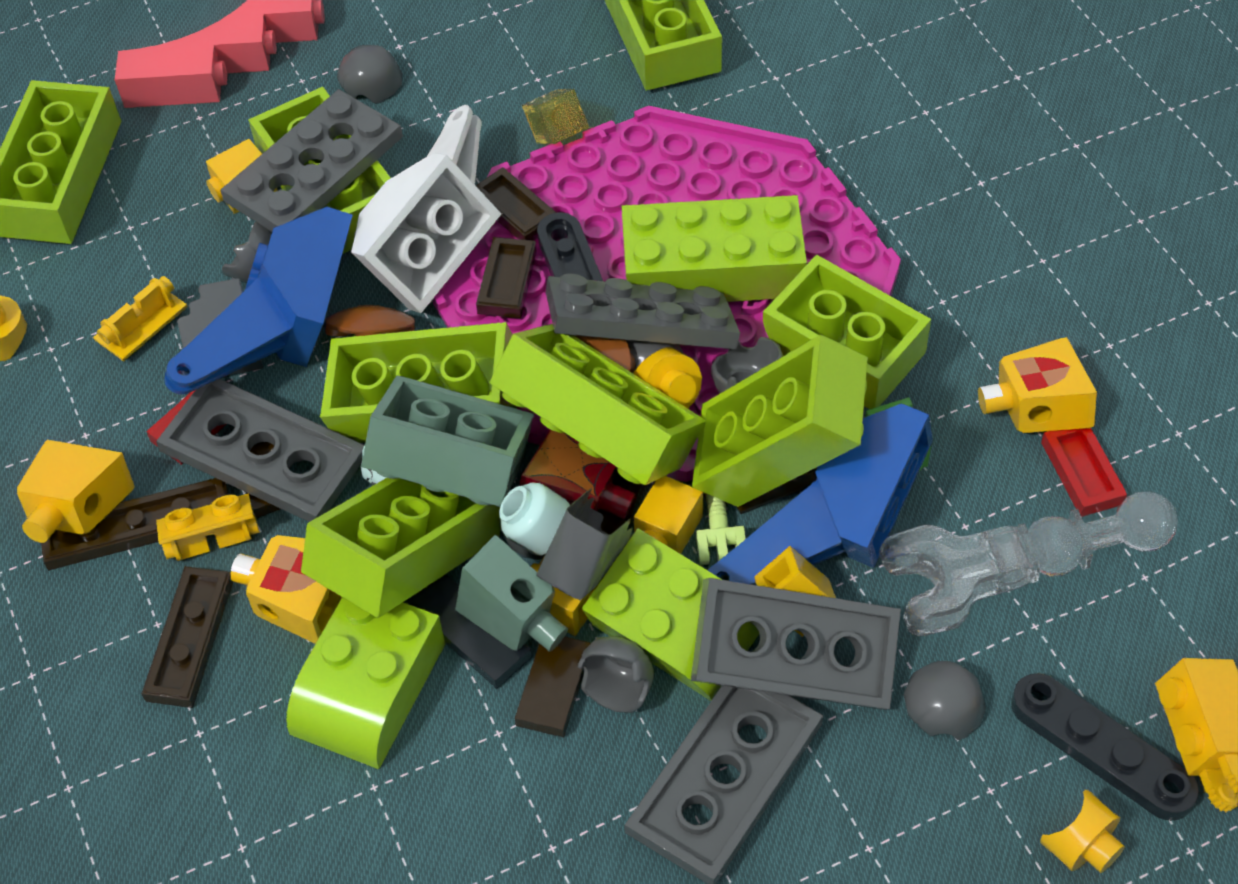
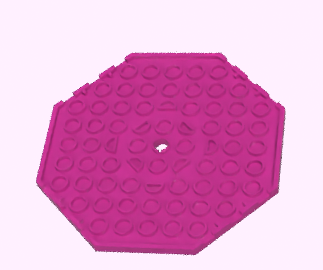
M647 106L634 111V118L616 125L611 120L583 131V138L563 145L561 141L532 151L530 152V159L512 166L508 162L494 166L487 176L489 177L504 167L556 213L562 212L574 216L582 227L603 281L609 278L626 280L622 205L798 195L807 264L817 254L889 296L892 295L900 269L901 259L892 247L887 249L877 236L878 229L860 207L855 208L846 196V188L829 167L824 168L816 157L814 147L807 139ZM497 220L432 299L447 328L506 322L513 334L553 324L545 293L548 276L551 275L541 252L538 238L534 240L536 241L537 253L521 319L477 314L476 302L493 237L517 239ZM774 299L728 302L740 331L739 342L744 347H754L760 337L769 338L763 325V311ZM680 344L683 354L692 358L700 368L702 375L701 390L696 401L688 409L701 417L702 404L720 394L712 378L711 366L718 356L726 354L729 349ZM517 406L518 410L534 414L528 442L541 445L550 429L541 423L539 415L527 407ZM698 438L682 468L666 475L667 477L683 482L693 480Z

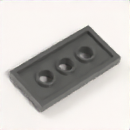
M338 89L220 190L223 200L272 232L275 227L325 207L403 138L401 125ZM342 134L351 135L349 139L340 138L333 140L336 136ZM310 160H322L319 165L309 164L304 166ZM282 185L293 186L289 191L279 190L274 192L277 187Z
M564 274L561 277L548 276L545 293L555 333L737 349L740 331L724 293L714 288L700 286L694 290L679 289L663 282H655L650 286L637 285L620 278L596 281L587 280L585 277L577 274Z
M221 379L196 389L156 441L160 452L308 522L330 510L361 465L362 450L365 446ZM230 424L235 427L233 432L227 436L217 437L211 434V431L216 426ZM260 442H269L274 445L273 450L265 455H255L250 452L251 448ZM303 460L314 464V467L304 474H296L289 470L295 462Z
M714 578L703 579L691 681L890 710L901 609ZM745 622L756 626L760 633L759 645L752 652L744 650L737 640L738 630ZM793 630L802 632L808 642L807 652L800 659L793 658L786 649L787 636ZM842 637L850 640L855 648L854 660L846 667L839 664L834 656V646Z
M722 686L625 823V833L703 882L717 884L822 726L823 715L788 695ZM753 724L763 728L767 736L763 741L752 744L743 741L738 732L742 727ZM730 764L737 768L740 776L732 783L723 784L714 780L711 776V771L717 765ZM702 804L710 809L712 817L705 824L693 825L687 822L682 814L688 806Z

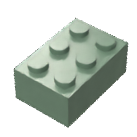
M397 375L370 416L361 467L376 471L379 475L386 478H401L422 484L431 491H446L467 497L480 505L500 507L504 498L510 492L523 463L534 414Z

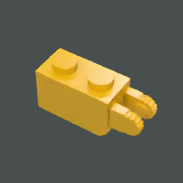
M1182 658L1155 682L1159 699L1164 707L1177 749L1181 754L1188 776H1200L1205 792L1209 795L1208 799H1210L1211 804L1215 808L1225 812L1232 811L1238 805V670L1232 659Z

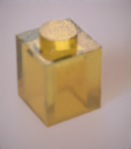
M556 89L522 105L537 143L556 144L589 128L574 89Z

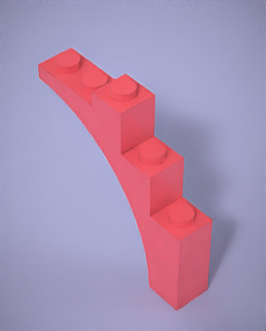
M247 0L235 11L218 22L183 38L160 45L118 51L114 80L124 108L220 102L221 85H227V73L269 71L270 54H276V43L318 40V24H324L325 22L323 1Z

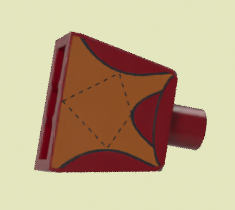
M550 429L522 474L519 486L532 482L543 484L566 499L570 505L592 488L588 499L594 498L590 508L597 512L599 509L625 520L636 493L612 483L617 467L604 458H595L582 451L578 445L579 442L568 434L555 432Z

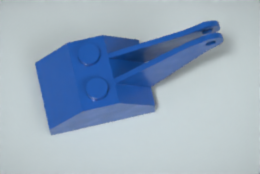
M325 207L273 228L268 245L263 243L258 245L245 291L168 362L164 376L167 388L176 394H188L275 352L281 360L307 367L324 323L353 215Z
M901 403L864 417L862 421L864 431L860 446L816 467L815 474L817 480L731 552L713 564L708 571L719 578L728 576L729 581L756 585L754 576L789 546L794 548L812 565L846 551L849 558L874 568L933 442L929 414Z

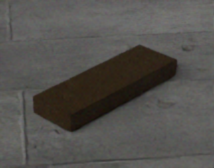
M184 566L141 693L145 702L187 708L194 707L233 585L231 572Z

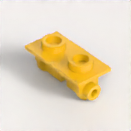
M162 276L160 279L153 278L149 281L148 286L133 297L135 303L131 306L126 303L111 317L100 322L101 328L97 330V334L93 339L124 362L188 306L171 293L174 290V286L165 276Z
M249 493L241 496L225 495L215 499L210 505L193 510L189 508L176 509L168 513L164 518L156 520L158 541L160 545L162 544L166 559L176 557L177 561L210 552L206 538L208 535L215 534L220 549L252 540L251 535L260 533L256 517L253 515Z

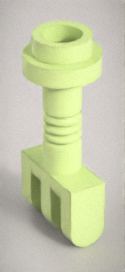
M706 494V502L708 505L710 529L696 530L699 565H709L710 551L708 547L716 546L719 561L728 554L727 545H735L737 547L746 539L744 526L729 527L725 501Z

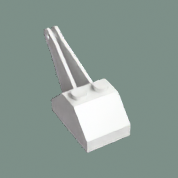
M468 105L460 106L451 113L440 136L426 158L385 182L360 212L351 253L409 310L419 313L423 312L501 215L497 208L475 186L482 121L477 115H473V111Z

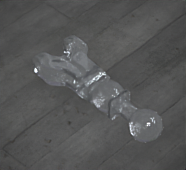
M1153 491L1136 492L1125 498L1117 508L1116 515L1084 523L1078 509L1070 510L1068 519L1061 516H1044L1033 522L1029 529H1027L1025 523H1022L1015 527L1005 526L968 536H958L941 527L923 525L886 538L879 549V555L885 569L893 575L920 574L929 578L934 584V587L911 598L906 605L903 617L911 634L926 636L958 628L966 620L971 606L977 600L1018 589L1030 582H1038L1039 573L1048 577L1064 576L1072 572L1079 564L1083 570L1090 568L1094 550L1125 543L1126 546L1140 552L1157 551L1166 546L1176 535L1178 519L1176 508L1165 496Z

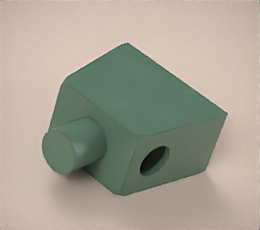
M494 535L462 568L455 610L510 649L519 650L532 637L550 652L558 646L568 632V627L549 613L555 594L552 585L537 577V572L498 536Z

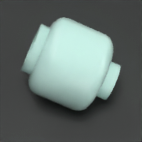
M532 482L515 487L506 495L500 506L499 515L502 532L509 540L531 554L545 555L570 504L566 499L540 483Z

